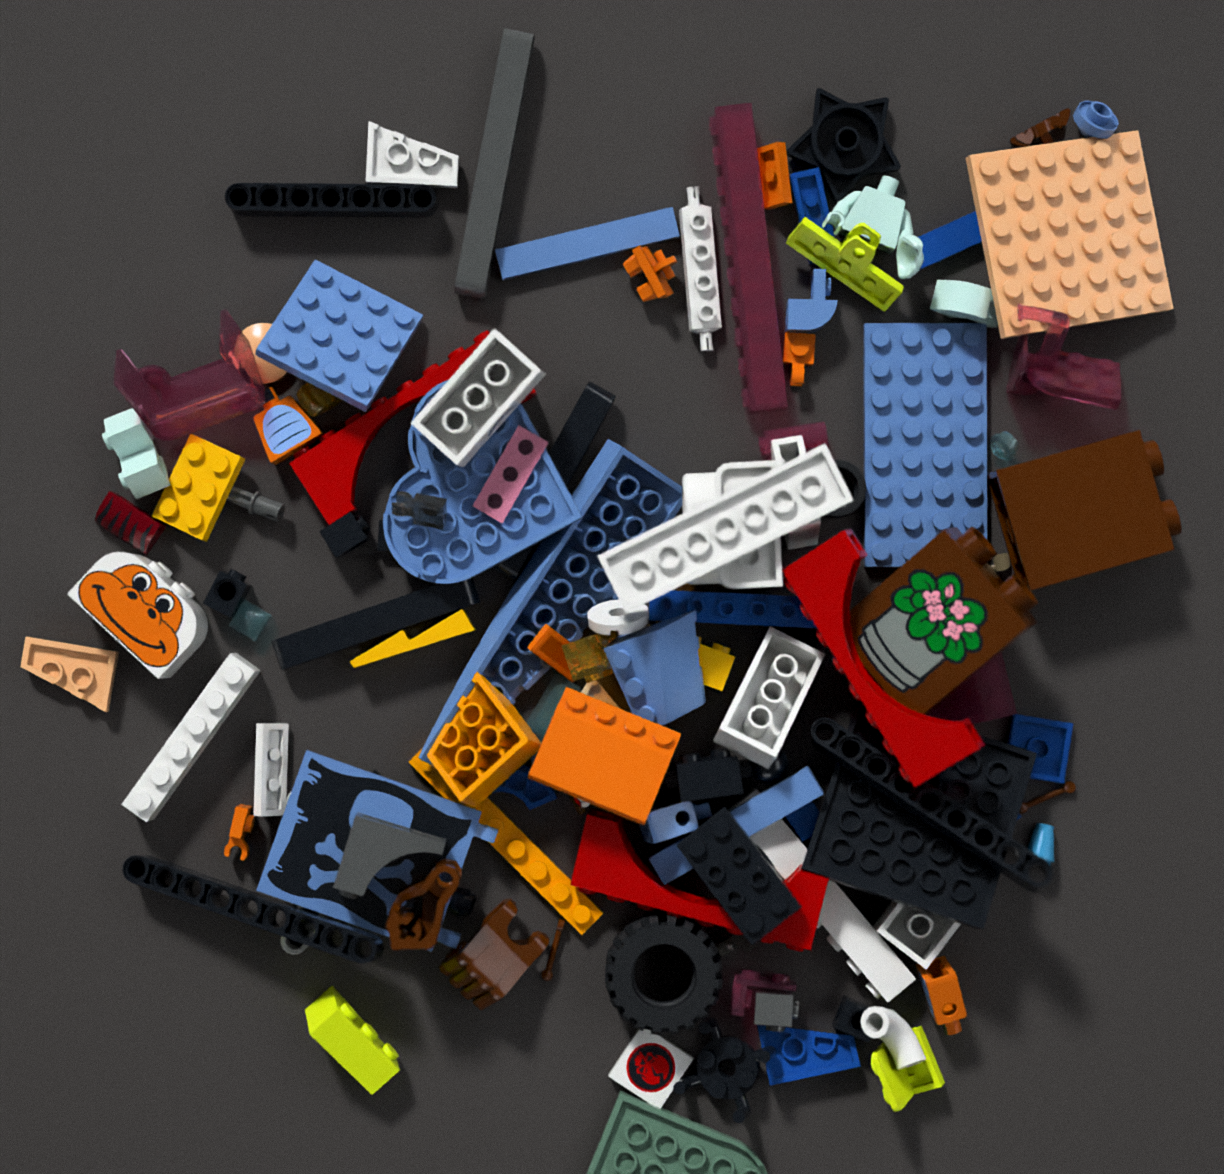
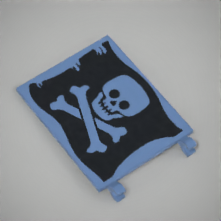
M306 750L256 891L389 937L386 921L390 914L391 906L399 893L424 880L435 865L444 858L456 860L462 869L472 838L476 836L494 843L498 829L479 823L482 813L480 810ZM358 812L447 839L442 855L428 852L411 853L386 864L374 875L363 897L357 895L356 899L344 897L339 894V889L333 888L353 821ZM447 872L439 874L440 879L444 882H450L453 879ZM422 895L408 899L401 904L404 908H416L411 921L404 925V928L407 930L414 927L417 918L423 913ZM450 897V899L448 900V902L446 903L445 910H444V915H443V920H444V917H445L447 908H448V906H449L451 897ZM441 927L437 941L456 949L461 934ZM434 946L431 949H428L427 951L432 952Z

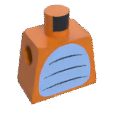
M269 387L256 395L264 410L253 418L268 459L272 464H279L302 448L318 441L324 435L323 431L291 395L280 400L273 387Z
M945 955L935 958L927 969L918 963L915 964L928 1009L936 1024L942 1025L945 1035H955L961 1032L962 1027L959 1019L965 1018L967 1013L957 975Z

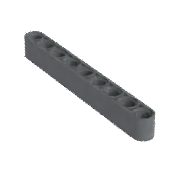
M506 28L503 31L454 294L485 299L533 53L535 34Z

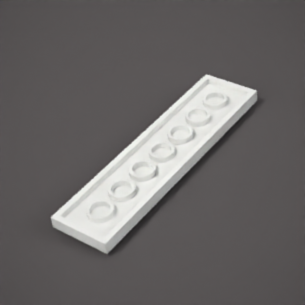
M823 444L598 555V558L625 613L853 501V498L826 444Z

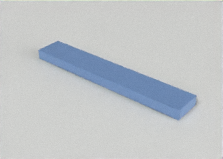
M673 207L495 249L502 280L504 281L632 250L639 245L644 247L678 239L680 235Z
M806 766L731 809L730 812L750 837L824 794V791L809 766ZM688 835L648 858L664 885L693 869L692 865L676 846Z

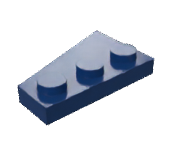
M757 1025L761 1047L764 1048L771 1045L776 1049V1055L765 1063L769 1085L861 1067L855 1039L852 1035L785 1027L783 1032L766 1030V1025Z

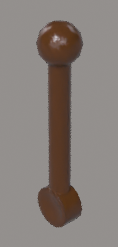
M1066 781L1061 788L1029 802H1022L1019 813L1024 814L1028 808L1062 793H1073L1076 785L1071 781Z
M559 918L547 966L541 973V978L544 981H550L553 978L551 970L563 931L564 919Z

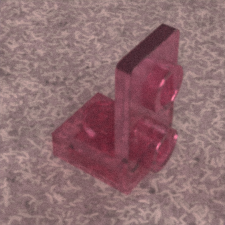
M743 969L741 974L734 973L730 1003L731 1015L744 1016V1009L750 1008L752 990L747 989V986L796 991L797 984L795 981L790 980V975L772 973V978L761 977L760 972L755 970Z

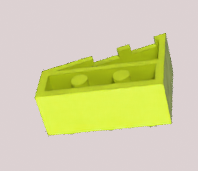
M333 985L305 1009L309 1034L371 1095L400 1071L397 1062L399 1055L389 1043L384 1044L380 1040L374 1028L367 1022H364Z

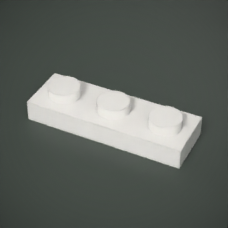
M256 723L254 816H283L287 797L289 724Z

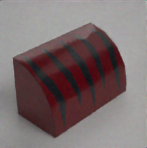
M113 491L107 493L95 516L97 524L145 556L148 555L167 527Z

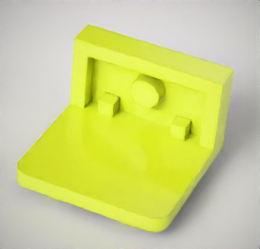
M922 1025L911 1029L917 1036L927 1059L926 1061L909 1068L897 1070L894 1060L883 1042L871 1055L872 1070L875 1075L879 1076L883 1086L884 1099L887 1104L891 1105L894 1112L901 1111L913 1095L940 1088L945 1083Z

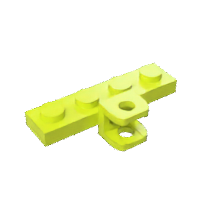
M804 217L787 238V245L820 268L826 269V272L884 312L900 296L904 289L901 283L871 263L880 243L881 235L865 223H859L854 226L843 242H840ZM860 235H868L870 237V241H864L863 239H861Z

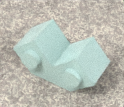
M135 406L104 419L106 432L102 433V437L108 450L114 449L120 459L122 472L118 473L123 488L125 490L130 489L134 497L139 499L170 486L167 467L163 457L157 453L155 444L152 441L155 439L139 407Z

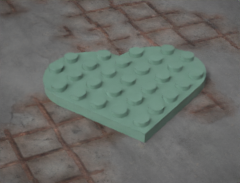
M622 1091L618 1094L586 1174H768L758 1155L742 1141L664 1108L651 1105Z

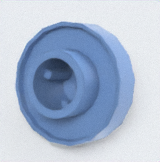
M1083 101L1079 103L1073 114L1074 122L1077 124L1079 132L1086 138L1107 139L1114 134L1119 124L1112 110L1106 104L1097 101Z

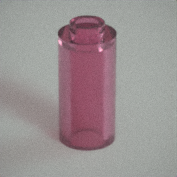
M820 421L764 430L763 437L758 438L761 456L766 455L768 461L772 460L771 440L802 435L806 453L823 444H826L829 450L825 422Z

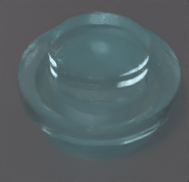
M1002 431L1000 434L995 433L990 438L991 450L996 457L1012 460L1016 456L1019 444L1010 433Z

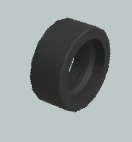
M838 459L834 460L839 472L847 474L853 481L854 495L852 497L853 501L823 515L835 519L846 517L856 511L864 501L866 494L865 478L858 467L848 461Z

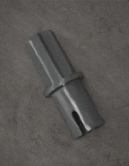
M235 486L232 487L226 500L248 509L250 515L258 514L277 523L282 519L285 512V504L262 496V493L259 491L253 494Z

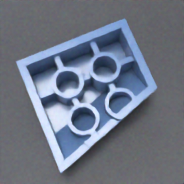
M696 610L652 624L631 634L617 636L604 648L632 714L662 726L706 703L703 671L699 664L698 649L700 648L699 636H696L695 622L697 621Z

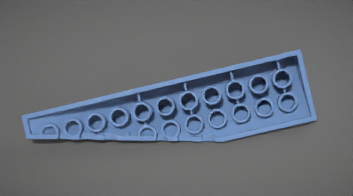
M610 439L606 441L571 495L583 518L542 540L496 613L462 672L418 756L421 760L434 766L427 757V754L444 725L450 723L459 710L457 704L462 695L467 697L474 687L475 683L471 680L476 672L482 674L513 705L516 702L514 699L524 689L528 690L551 668L550 665L527 648L545 624L549 625L569 642L576 643L583 636L582 632L589 626L587 612L599 603L619 600L598 555L673 519L682 506V486Z

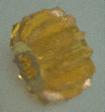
M308 382L301 386L296 394L300 405L311 417L322 415L343 401Z

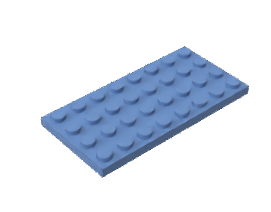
M864 323L863 431L864 478L866 483L864 499V550L868 555L864 558V567H901L941 531L948 528L957 527L963 534L973 526L987 539V325L982 323Z

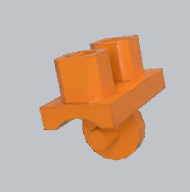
M639 245L632 250L634 254L623 263V266L630 277H635L642 272L646 275L648 281L637 287V292L642 301L649 302L657 298H667L674 294L667 280L675 277L671 266L678 262L676 257L666 258L661 249L652 254L649 246L642 247Z

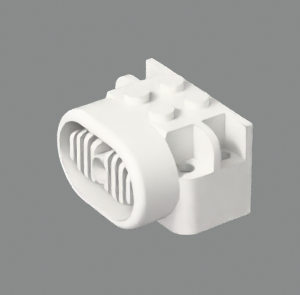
M777 460L730 462L721 465L716 472L685 474L682 477L683 513L777 468ZM779 537L688 583L691 585L722 584V586L728 589L782 587L781 539Z

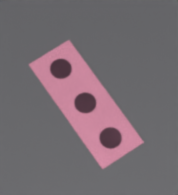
M518 425L475 500L473 507L503 523L549 442Z

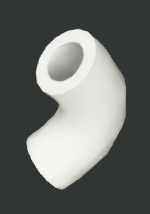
M875 1006L869 1007L864 1011L861 1016V1027L864 1033L871 1038H879L883 1041L894 1060L897 1070L909 1068L927 1060L916 1034L909 1024L894 1010Z

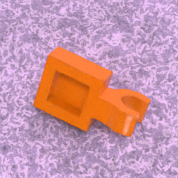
M785 332L782 364L791 365L790 386L802 387V384H804V366L814 365L816 334Z
M239 804L235 807L229 832V842L224 849L226 857H229L232 853V848L237 846L242 851L240 860L244 861L247 859L249 846L244 841V837L247 832H252L255 816L251 814L253 806Z

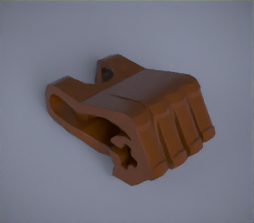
M449 858L440 860L424 880L408 887L396 897L386 921V929H388L392 950H428L437 943L446 903L457 889L462 877V869L456 860ZM447 872L453 879L450 882H444L440 879L439 874ZM422 895L423 913L417 918L414 927L407 930L404 928V925L411 921L416 908H404L401 904L408 899Z
M505 899L484 918L479 931L468 943L465 941L458 943L457 948H452L438 967L444 975L449 976L452 974L449 982L453 987L458 989L463 986L460 993L464 998L470 1000L475 997L472 1002L479 1010H483L501 1000L549 944V937L540 931L533 932L526 939L510 940L508 925L518 910L516 903L512 899Z

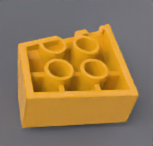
M476 672L471 680L475 683L474 687L467 697L462 695L457 704L459 710L452 721L444 725L427 754V757L459 801L475 807L537 753L541 746V741L512 703L478 672Z

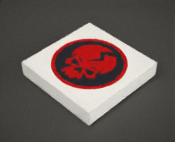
M638 1029L608 1076L649 1104L661 1108L673 1091L674 1084L680 1080L692 1062L693 1057L661 1035L651 1034V1031L643 1029V1031Z

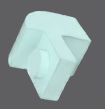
M937 280L930 306L931 310L949 318L970 319L977 323L986 324L987 327L997 328L998 322L990 288L964 281Z

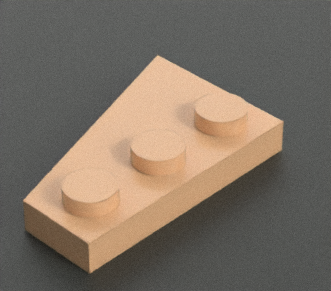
M25 637L20 667L67 690L72 695L84 699L104 712H109L119 652Z

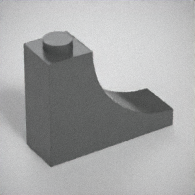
M358 812L353 821L333 888L339 889V894L352 899H356L357 895L363 897L374 875L386 864L411 853L428 852L442 855L447 839Z

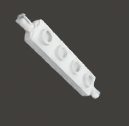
M695 186L694 188H686L688 206L679 210L689 331L700 334V351L708 352L713 351L712 333L722 328L712 211L711 207L700 205L699 187Z

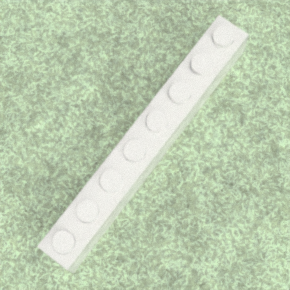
M754 787L731 806L729 810L758 795L760 792ZM782 818L750 836L752 841L769 857L775 867V871L781 878L786 879L800 864L803 865L808 849ZM829 880L817 928L823 925L830 933L826 939L837 952L843 949L850 958L846 963L858 976L863 973L870 982L866 984V987L878 1000L883 996L887 1002H890L916 978L834 881Z

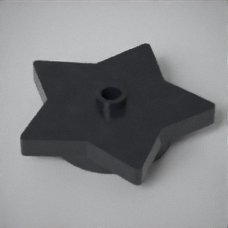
M817 88L812 126L786 152L787 156L812 168H820L821 175L835 203L842 200L863 176L892 173L900 170L901 165L883 135L889 98L884 97L860 103H848L822 88ZM846 139L850 142V147H843L839 142Z

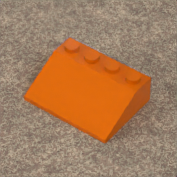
M566 687L527 778L645 825L681 733Z

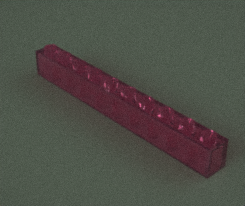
M752 103L717 106L714 109V116L709 117L710 134L716 135L717 147H712L714 166L720 165L721 177H716L718 196L723 195L725 207H720L721 225H727L728 237L723 238L725 256H731L732 267L727 268L728 285L734 286L735 298H730L732 316H738L739 328H734L736 347L741 346L743 358H738L739 376H745L746 388L741 389L743 407H749V414L786 410L788 403Z

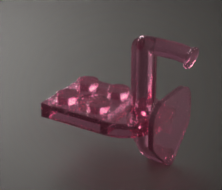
M1018 303V322L1033 320L1047 323L1049 326L1040 351L1035 354L1028 353V335L1019 336L1012 359L1006 392L1029 396L1040 390L1054 397L1117 410L1121 402L1120 363L1109 359L1084 356L1077 352L1061 351L1070 326L1069 316L1062 312L1035 306H1024ZM1024 372H1027L1029 383L1021 382Z

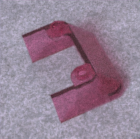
M226 309L220 312L219 351L223 358L171 377L166 369L158 365H147L137 369L122 349L116 350L114 386L154 436L161 440H175L261 408L265 402V389L250 342Z

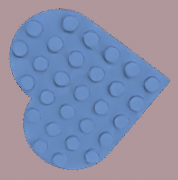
M448 380L433 387L421 399L414 410L415 413L412 421ZM522 403L518 405L464 467L456 465L411 424L410 430H408V446L415 468L402 476L391 490L386 510L383 514V530L391 554L413 576L439 584H453L469 580L583 518L546 448L503 523L473 507L474 502L518 425L539 436Z

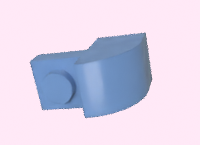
M813 269L811 273L810 299L787 300L785 332L814 333L822 329L833 316L838 300H825V296H830L831 278H826V269Z

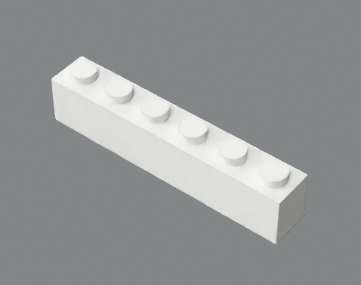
M230 653L121 805L145 822L154 820L261 670L239 654Z

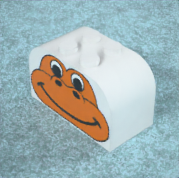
M113 552L103 556L67 593L158 679L171 678L201 646L207 635V616L203 608L193 599L195 593L183 582L179 584L170 577L173 573L160 561L157 563L142 555Z

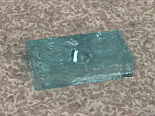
M555 673L526 722L531 730L544 737L565 688L568 687L578 692L582 688Z

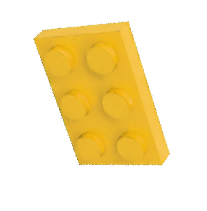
M190 433L169 478L170 486L164 488L152 517L207 542L245 462V458Z

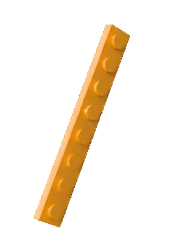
M420 750L409 763L445 799L482 811L479 823L498 829L494 843H489L583 935L599 919L603 911L585 893L579 892L576 886L570 885L571 879L489 797L484 799L477 807L460 802L438 770L418 757L421 752Z

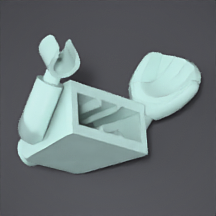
M883 175L877 189L865 186L863 191H853L840 200L832 212L827 215L822 223V227L824 228L826 224H831L836 229L833 233L834 235L841 234L846 236L854 226L859 223H865L881 235V240L877 247L878 250L892 254L897 245L898 277L900 279H909L916 275L923 264V243L917 236L913 235L910 213L905 209V201L894 196L899 181L890 176ZM860 235L861 239H863L864 241H870V237L868 235Z

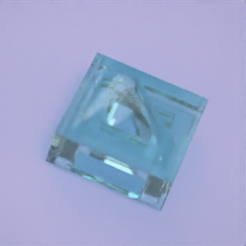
M244 599L229 626L250 639L257 641L272 615Z

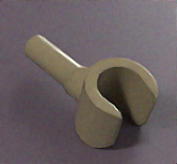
M997 554L993 558L994 565L990 567L995 572L1007 570L1010 567L1009 554Z

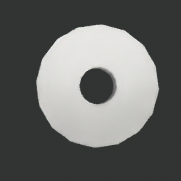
M619 600L599 603L587 612L589 628L595 633L602 635H611L610 631H618L619 635L637 632L648 624L649 619L648 607L645 604L625 613Z

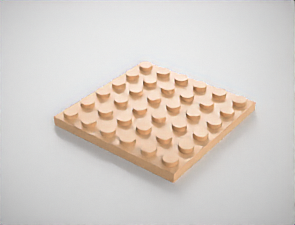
M1138 130L1116 133L1107 139L1089 137L972 154L965 158L1001 339L1167 312L1174 309Z

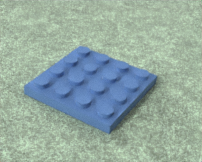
M315 259L256 348L255 355L366 412L420 325L423 314Z

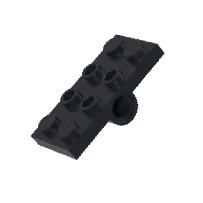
M723 807L676 845L751 945L758 943L803 907L775 871V867L769 857L752 841L727 807Z

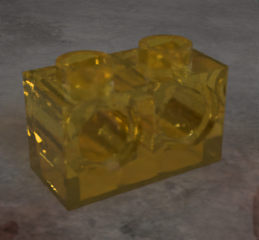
M610 631L611 635L597 633L562 645L573 681L585 678L586 683L614 674L604 648L617 637L616 631Z

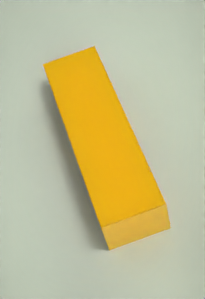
M461 609L412 639L406 630H402L354 658L350 663L353 668L361 667L475 631L476 628L465 610Z

